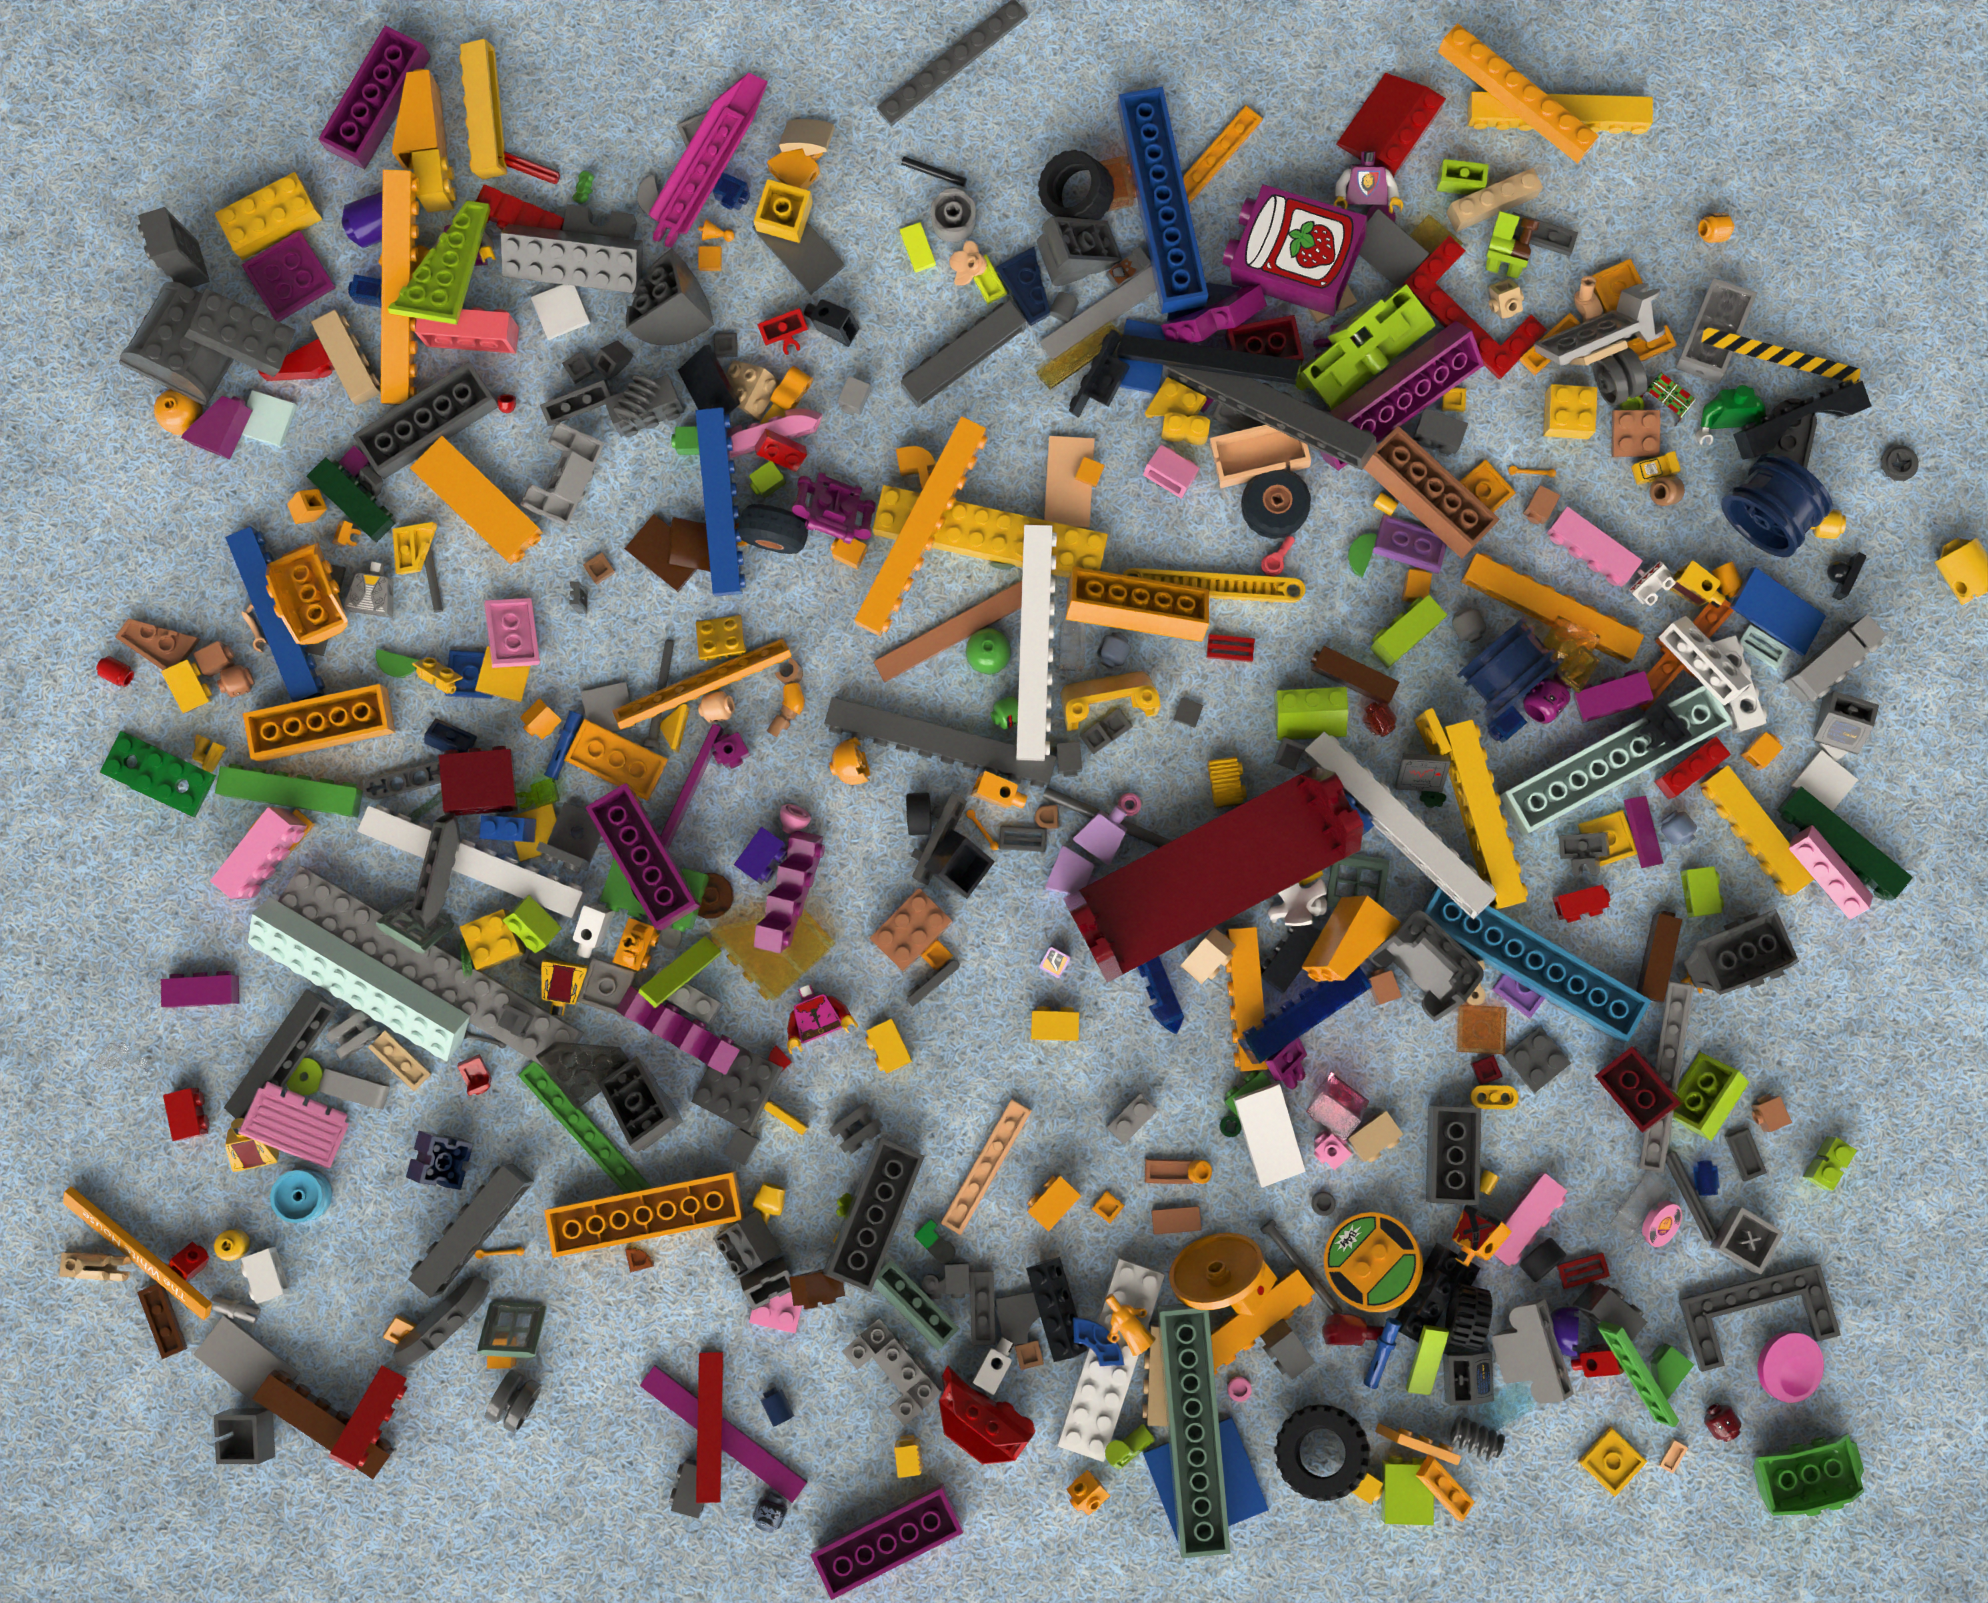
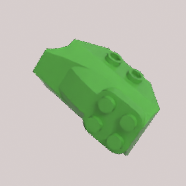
M1849 1434L1828 1439L1825 1437L1813 1438L1811 1443L1805 1445L1802 1443L1788 1445L1786 1450L1759 1456L1754 1462V1473L1760 1495L1773 1516L1799 1514L1816 1516L1821 1514V1510L1842 1509L1844 1504L1853 1502L1864 1492L1861 1476L1864 1472L1857 1443L1850 1441Z

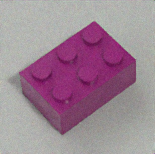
M1638 669L1624 673L1623 678L1617 680L1615 676L1601 680V685L1592 687L1590 683L1578 687V692L1574 693V699L1582 723L1651 703L1653 700L1645 671L1639 672Z

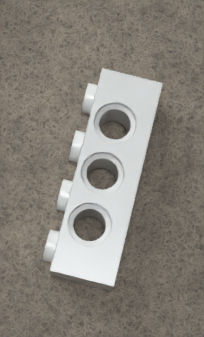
M1687 616L1673 622L1658 637L1723 705L1737 698L1751 684L1742 672Z
M1736 635L1712 642L1727 658L1731 659L1732 663L1751 682L1737 698L1723 705L1733 722L1730 724L1733 735L1766 724L1767 714L1758 700V688L1752 683L1750 677L1751 668L1744 660L1742 643L1737 640ZM1741 701L1748 705L1747 712L1741 709Z

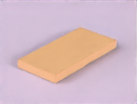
M1049 436L1044 520L1083 529L1090 528L1092 486L1076 480L1075 476L1083 457L1093 460L1095 438Z

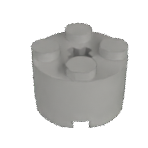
M955 188L946 189L939 193L931 203L932 228L941 240L959 242L972 235L976 226V207L973 199L965 194L964 191Z

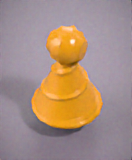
M708 218L705 220L703 227H698V231H702V241L723 237L725 241L731 242L735 237L731 229L723 231L710 222Z

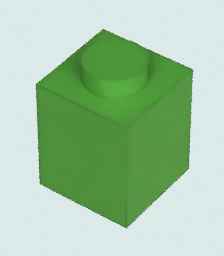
M697 426L675 427V434L671 436L672 448L676 449L678 455H700Z

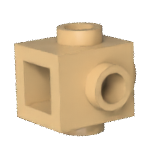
M1510 278L1489 286L1490 300L1488 303L1493 313L1504 319L1523 311V293L1520 287Z

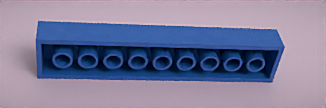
M1163 87L1119 94L1117 108L1161 314L1206 306L1208 290Z

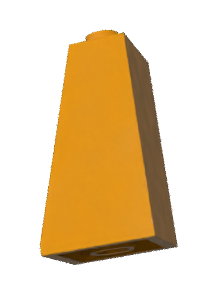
M415 69L413 72H406L392 144V153L403 170L413 169L412 152L439 149L443 157H447L448 160L441 92L430 70Z
M1368 895L1341 897L1302 968L1308 972V976L1317 982L1345 980L1400 926L1401 922Z

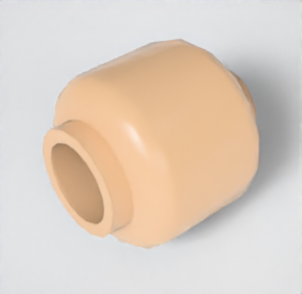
M724 691L705 694L698 705L700 716L704 717L706 721L715 723L730 719L732 713H734L735 705L730 695H727Z

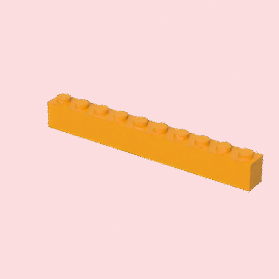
M383 170L381 403L385 405H401L417 394V388L414 387V377H417V364H414V354H417L418 351L417 341L414 340L417 318L390 314L388 311L389 305L392 302L394 303L400 296L399 292L403 286L406 287L413 278L415 262H418L419 259L418 248H415V238L419 237V227L416 224V215L419 214V203L416 201V192L419 191V179L416 177V174L407 170Z
M963 416L960 417L854 619L856 625L880 637L883 631L888 632L893 621L890 619L893 612L899 611L903 603L901 597L904 591L908 592L914 582L912 576L915 570L919 571L925 560L922 558L925 551L931 550L935 542L933 536L936 530L940 531L946 521L944 515L947 509L951 510L957 499L954 497L957 490L963 489L967 481L965 475L968 469L972 470L978 459L976 457L978 450H983L988 441L985 427Z

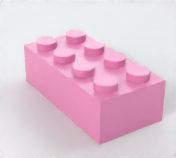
M268 807L210 882L231 899H250L255 897L260 892V886L265 879H269L275 873L276 865L287 858L290 853L288 849L293 843H297L304 836L303 831L307 825L288 809Z

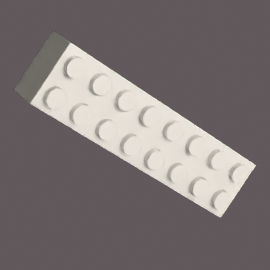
M1118 1257L1097 1323L1109 1332L1111 1331L1113 1310L1105 1301V1298L1109 1294H1113L1120 1305L1127 1304L1133 1308H1143L1147 1311V1315L1144 1318H1139L1135 1315L1147 1329L1165 1274ZM1120 1330L1117 1333L1119 1335L1117 1343L1122 1351L1124 1365L1099 1366L1096 1354L1088 1347L1057 1441L1058 1447L1101 1462L1105 1460V1449L1111 1442L1139 1356L1132 1355Z

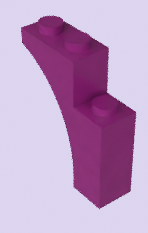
M1260 284L1242 287L1232 295L1213 305L1166 321L1161 324L1166 341L1179 343L1200 342L1218 330L1236 328L1265 308L1267 303Z

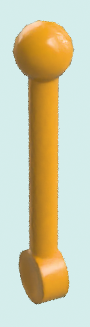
M1514 465L1508 469L1510 475L1523 473L1548 475L1551 478L1556 476L1555 469H1549L1548 471L1518 469Z
M968 810L966 813L967 818L972 819L990 843V848L997 850L999 844L993 841L975 817V812Z
M521 1246L509 1250L484 1251L483 1249H478L475 1252V1257L482 1259L484 1256L506 1254L522 1256L525 1250Z

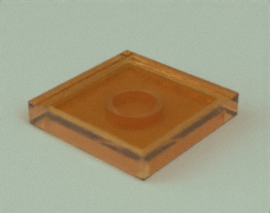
M1460 1005L1457 1017L1456 1052L1505 1055L1507 1007Z

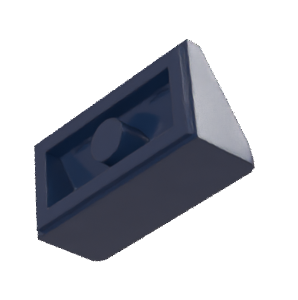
M435 718L424 734V743L442 752L446 750H458L459 753L468 752V749L473 748L477 739L476 735Z

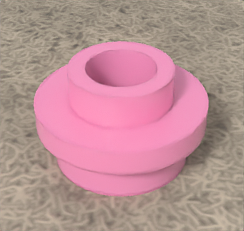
M1126 793L1120 797L1118 806L1127 812L1126 816H1134L1140 811L1141 801L1137 795ZM1132 801L1134 807L1127 809L1125 802Z

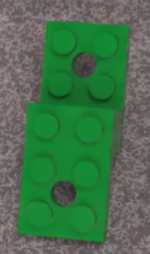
M122 731L118 734L99 772L130 786L131 789L195 818L217 776ZM135 755L137 764L129 768L127 766V759ZM187 780L189 784L188 790L181 793L178 785L181 781Z

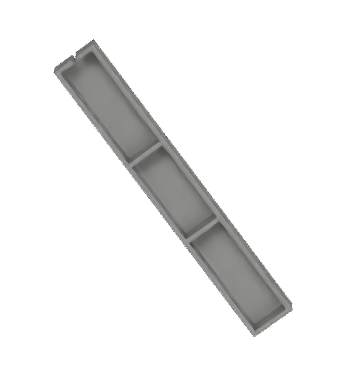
M300 865L278 900L279 903L470 1015L469 1023L553 1073H560L571 1056L568 1053H564V1049L574 1051L584 1034L581 1030L556 1015L550 1014L546 1009L484 972L477 971L474 966H472L473 973L470 977L463 976L462 959L439 945L434 944L424 954L421 952L417 953L382 932L376 926V922L385 913L310 868ZM398 921L394 924V926L403 931L408 928ZM413 930L408 933L418 940L423 937ZM504 1003L534 1015L524 1038L517 1037L511 1034L510 1031L498 1026L505 1011L502 1008Z

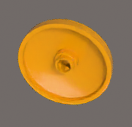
M1227 1232L1212 1234L1194 1241L1177 1255L1170 1267L1169 1282L1174 1295L1184 1305L1200 1310L1220 1309L1241 1301L1254 1291L1263 1278L1265 1260L1258 1244L1245 1235Z

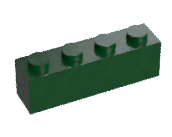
M325 457L306 477L377 543L396 524L391 519L393 514L385 506L379 508L375 504L377 499L368 490L363 493L358 488L361 483L352 475L347 477L343 473L345 468L338 461L334 460L331 462Z

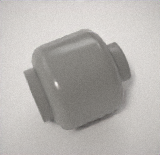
M1466 607L1454 614L1455 618L1452 620V626L1461 641L1469 640L1470 643H1474L1483 637L1482 633L1486 630V624L1479 610Z

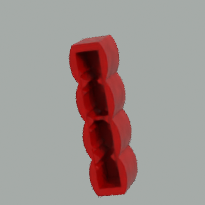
M483 185L475 201L490 205L491 210L487 223L489 221L497 223L496 226L501 230H504L508 224L562 230L563 217L543 210L531 203L524 202L488 185Z

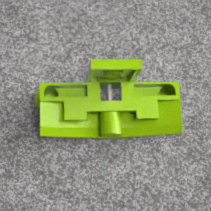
M1407 284L1400 288L1397 287L1383 299L1362 307L1337 326L1327 336L1332 345L1316 359H1311L1300 368L1295 386L1302 391L1307 387L1311 388L1324 400L1329 409L1333 410L1355 393L1373 375L1382 371L1392 359L1436 325ZM1364 326L1371 334L1365 340L1357 333ZM1353 336L1359 345L1356 346L1350 337Z

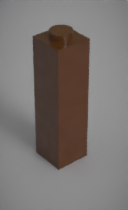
M1323 646L1321 651L1316 650L1310 661L1314 664L1311 669L1312 671L1383 705H1388L1391 702L1400 683L1326 646Z
M1661 911V914L1653 915L1636 992L1654 1002L1665 1001L1683 920L1676 918L1675 913Z

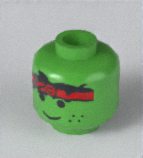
M1009 696L994 703L993 711L990 712V715L995 725L999 724L1004 730L1018 725L1017 698Z

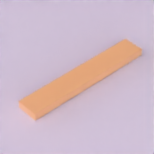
M1013 1099L1010 1100L940 1224L959 1235L962 1234L1032 1110Z

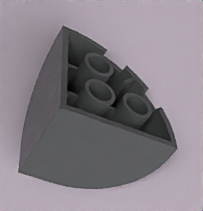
M672 248L650 266L652 271L645 280L640 279L632 293L634 296L632 305L627 307L626 328L638 339L654 345L669 346L681 344L695 338L714 325L709 303L699 282L686 263Z

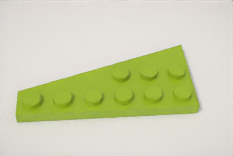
M468 200L453 218V224L446 233L443 232L440 236L439 243L435 248H431L414 271L411 281L400 290V296L394 303L392 302L389 305L388 311L390 314L458 324L491 210L489 204Z

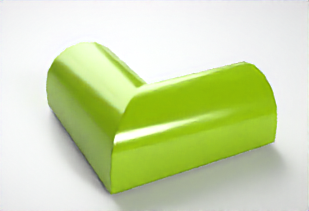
M1142 1423L1122 1441L1114 1440L1106 1446L1105 1457L1111 1466L1118 1470L1122 1469L1152 1444L1156 1438L1145 1424Z

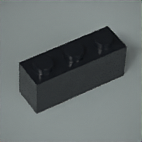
M1311 924L1291 926L1287 931L1290 935L1286 941L1281 939L1273 951L1276 954L1272 960L1267 958L1260 967L1262 971L1261 978L1281 993L1287 990L1302 970V965L1321 934Z

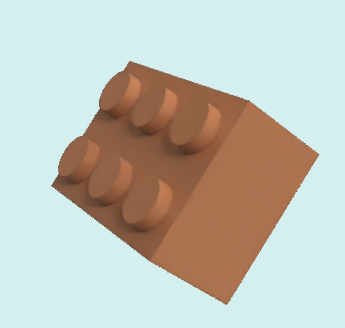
M918 888L869 939L905 972L941 936L953 921Z

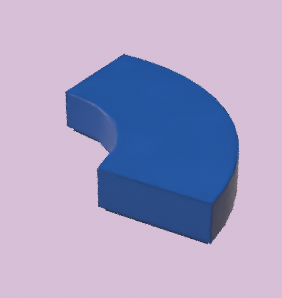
M1073 1317L1074 1343L1085 1344L1091 1348L1097 1356L1099 1366L1124 1365L1120 1346L1117 1342L1113 1343L1107 1339V1335L1110 1332L1095 1321Z

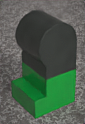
M931 1218L914 1237L937 1261L949 1263L955 1256V1247L951 1242L944 1241L934 1230L938 1224Z

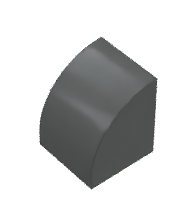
M617 340L600 348L593 365L609 380L618 375L629 364L634 355Z

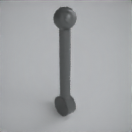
M467 1030L464 1039L471 1038L495 1044L501 1049L507 1046L500 1040L471 1034Z

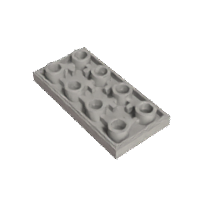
M223 1315L193 1354L260 1408L265 1407L252 1398L274 1369L288 1373L291 1376L290 1380L293 1382L300 1374V1372L238 1323L228 1318L227 1315Z

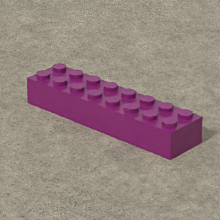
M1457 321L1453 322L1329 413L1341 421H1349L1358 429L1370 431L1376 436V443H1378L1397 426L1403 425L1484 366L1472 330ZM1320 451L1323 460L1339 471L1347 465V463Z

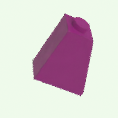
M221 396L182 434L181 438L194 446L230 460L253 410L245 406L246 401L236 396H233L232 399Z

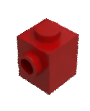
M192 1241L170 1259L168 1266L185 1281L189 1282L206 1267L209 1256L202 1246H197Z

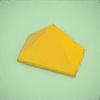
M686 704L680 705L660 722V729L669 746L674 752L678 753L690 711Z

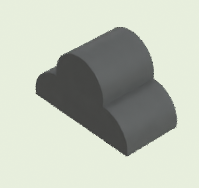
M1053 216L1043 224L1042 229L1044 233L1036 241L1054 286H1064L1083 279L1089 274L1103 272L1122 261L1108 221Z
M638 1056L598 1083L629 1146L636 1152L644 1151L683 1123L677 1108Z

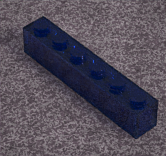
M1360 966L1345 980L1317 982L1318 985L1313 989L1311 987L1304 989L1298 994L1300 998L1294 1002L1289 1000L1280 1006L1281 1010L1275 1015L1273 1012L1269 1013L1261 1019L1262 1023L1257 1027L1252 1025L1242 1032L1243 1036L1238 1039V1042L1251 1063H1262L1369 990L1372 985Z

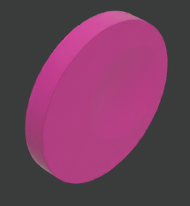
M1784 1331L1774 1335L1764 1345L1758 1359L1759 1381L1763 1389L1770 1396L1780 1401L1796 1403L1805 1400L1817 1389L1823 1376L1824 1360L1818 1344L1809 1336L1796 1331Z

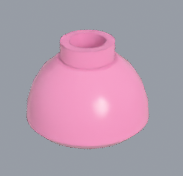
M782 805L780 809V821L783 824L782 830L792 835L796 831L804 829L811 821L810 814L796 805Z

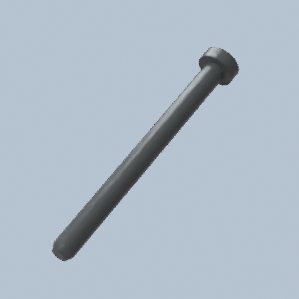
M667 639L664 644L656 691L667 687L674 642L670 639ZM662 712L652 717L648 740H644L643 747L651 749L660 748V743L657 742Z
M1271 1219L1260 1228L1262 1233L1269 1234L1332 1313H1342L1341 1307L1275 1228L1277 1223Z

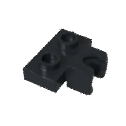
M1663 698L1642 713L1649 723L1635 733L1636 737H1641L1645 734L1651 737V743L1646 747L1648 752L1653 751L1662 743H1665L1672 751L1692 736Z

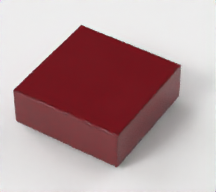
M1494 1055L1470 1063L1479 1085H1484L1503 1077Z

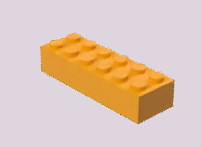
M1073 567L1067 585L1066 620L1202 642L1209 625V589Z
M381 684L242 713L250 758L258 762L396 733L388 688Z

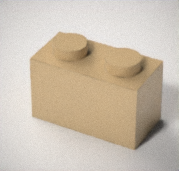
M1214 927L1180 966L1202 984L1207 978L1212 980L1220 971L1218 966L1220 964L1225 966L1231 960L1233 955L1230 952L1236 945Z
M1382 1111L1348 1135L1346 1139L1362 1162L1369 1161L1371 1163L1381 1156V1150L1386 1147L1391 1149L1400 1142L1399 1137L1404 1134L1388 1112Z

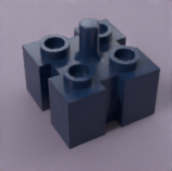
M418 1131L414 1150L418 1151L417 1158L410 1160L406 1178L421 1184L433 1186L438 1184L445 1188L461 1190L466 1171L461 1168L463 1161L469 1162L474 1143L458 1137L441 1136L436 1133Z

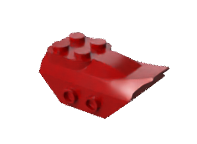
M948 1365L941 1376L943 1380V1394L939 1400L944 1435L982 1465L1016 1461L1036 1432L1033 1421L1017 1413L1010 1403L1006 1401L995 1402L983 1393L972 1389Z

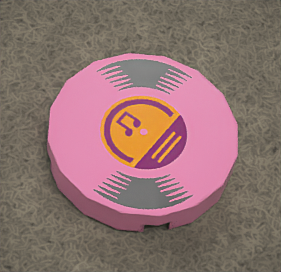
M1671 1201L1659 1202L1657 1204L1659 1207L1655 1211L1652 1209L1644 1220L1642 1235L1645 1236V1242L1651 1246L1660 1247L1665 1245L1673 1238L1680 1226L1682 1219L1681 1209Z

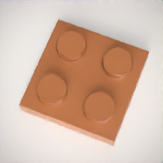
M1660 410L1612 411V457H1659Z

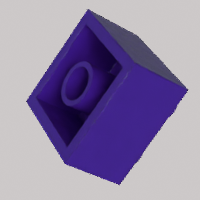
M761 826L736 860L734 866L762 885L764 881L768 883L775 874L773 869L776 864H781L787 858L788 846Z

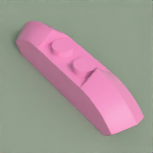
M790 409L785 411V418L776 416L769 419L768 423L762 425L760 423L750 424L746 430H743L741 424L727 431L728 437H732L733 451H729L730 458L755 451V445L765 429L791 440L815 433L820 425L823 414L810 409Z

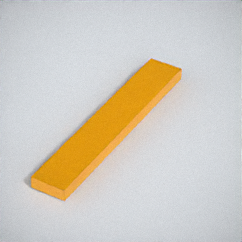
M1247 105L1243 107L1183 176L1188 204L1195 199L1263 121V118Z

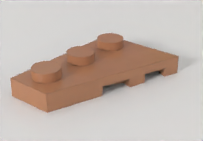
M129 618L115 636V638L162 670L185 661L201 640L194 636L181 634Z

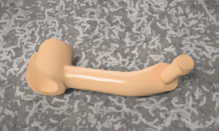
M251 603L245 612L241 611V614L256 638L253 641L254 649L264 653V651L259 649V644L261 642L268 644V641L262 637L255 620L249 616V613L254 609Z

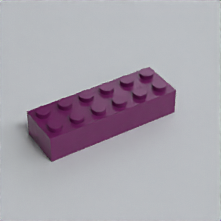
M384 25L318 138L327 151L364 170L366 169L399 112L406 72L424 69L431 57L424 44Z
M625 783L585 807L655 929L661 931L701 907L630 785Z
M941 1483L813 1548L810 1556L831 1600L963 1534L964 1526L944 1484Z

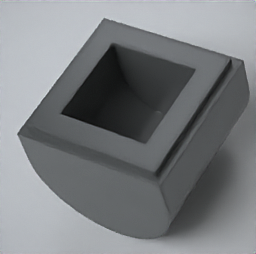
M1058 292L1050 308V316L1068 323L1079 304L1078 300L1068 293Z

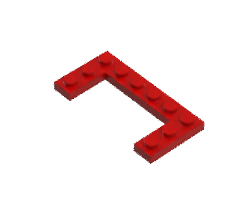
M1449 235L1401 286L1407 284L1423 307L1445 328L1457 321L1471 329L1484 366L1500 380L1547 329L1531 314L1500 346L1436 284L1439 278L1466 251Z

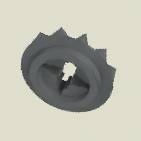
M1903 445L1890 447L1880 459L1882 460L1881 469L1886 473L1885 477H1890L1894 481L1904 482L1912 478L1919 466L1915 452ZM1897 458L1899 462H1907L1901 467V470L1898 466H1892L1897 461Z

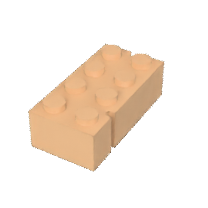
M1267 425L1210 438V447L1214 464H1216L1220 488L1249 482L1251 478L1262 473L1289 468V471L1292 472L1309 468L1311 464L1307 444Z

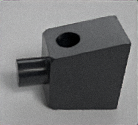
M823 299L819 301L817 306L808 303L805 307L804 315L811 319L817 331L847 347L850 346L860 329L850 310Z

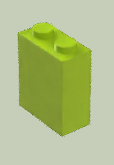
M1388 1456V1460H1382L1383 1492L1381 1494V1520L1384 1524L1434 1526V1495L1416 1476L1426 1459L1425 1457H1412V1461H1403V1457Z

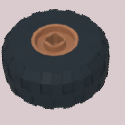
M1288 469L1274 470L1251 478L1241 498L1242 515L1249 528L1258 535L1270 539L1285 538L1300 529L1306 521L1311 507V496L1308 486L1299 475Z
M763 504L748 505L742 511L738 526L740 538L744 542L761 549L783 554L799 553L805 547L809 529H806L805 526L806 519L795 515L792 511Z

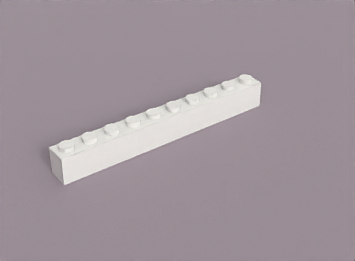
M1024 525L1017 760L1045 761V755H1050V741H1045L1046 732H1050L1051 718H1046V709H1051L1052 695H1047V685L1052 686V671H1048V662H1053V648H1048L1049 639H1053L1054 625H1049V616H1054L1055 602H1050V593H1055V579H1051V570H1056V556H1051L1052 547H1056L1057 533H1053L1052 526Z
M1323 732L1305 749L1303 759L1312 767L1316 766L1335 772L1344 786V794H1349L1355 800V806L1360 811H1366L1373 820L1371 822L1472 919L1478 916L1494 900L1497 895L1494 892V887L1488 881H1483L1478 877L1477 871L1471 865H1466L1461 861L1459 854L1453 848L1445 846L1442 843V838L1436 832L1428 830L1425 827L1424 821L1419 816L1411 814L1407 810V805L1402 800L1395 799L1385 784L1378 783L1368 768L1361 767L1351 752H1345L1334 736H1328Z
M378 804L376 808L367 807L357 832L425 858L433 826L423 822L415 825L410 823L412 818L398 813L397 817L390 815V809ZM462 839L459 850L455 854V864L452 870L523 899L530 895L540 906L572 919H577L587 895L581 892V886L571 882L566 886L559 883L561 878L548 873L547 877L538 874L540 870L526 865L524 869L517 866V860L505 856L504 860L495 857L497 852L485 847L482 851L474 848L475 843Z

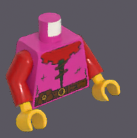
M811 984L798 989L803 1002L795 1005L794 1010L789 1016L787 1047L790 1054H792V1048L798 1046L800 1052H802V1044L841 1028H844L849 1033L848 1026L854 1024L857 1028L858 1023L851 1016L847 1006L836 997L827 996L826 994L816 996Z

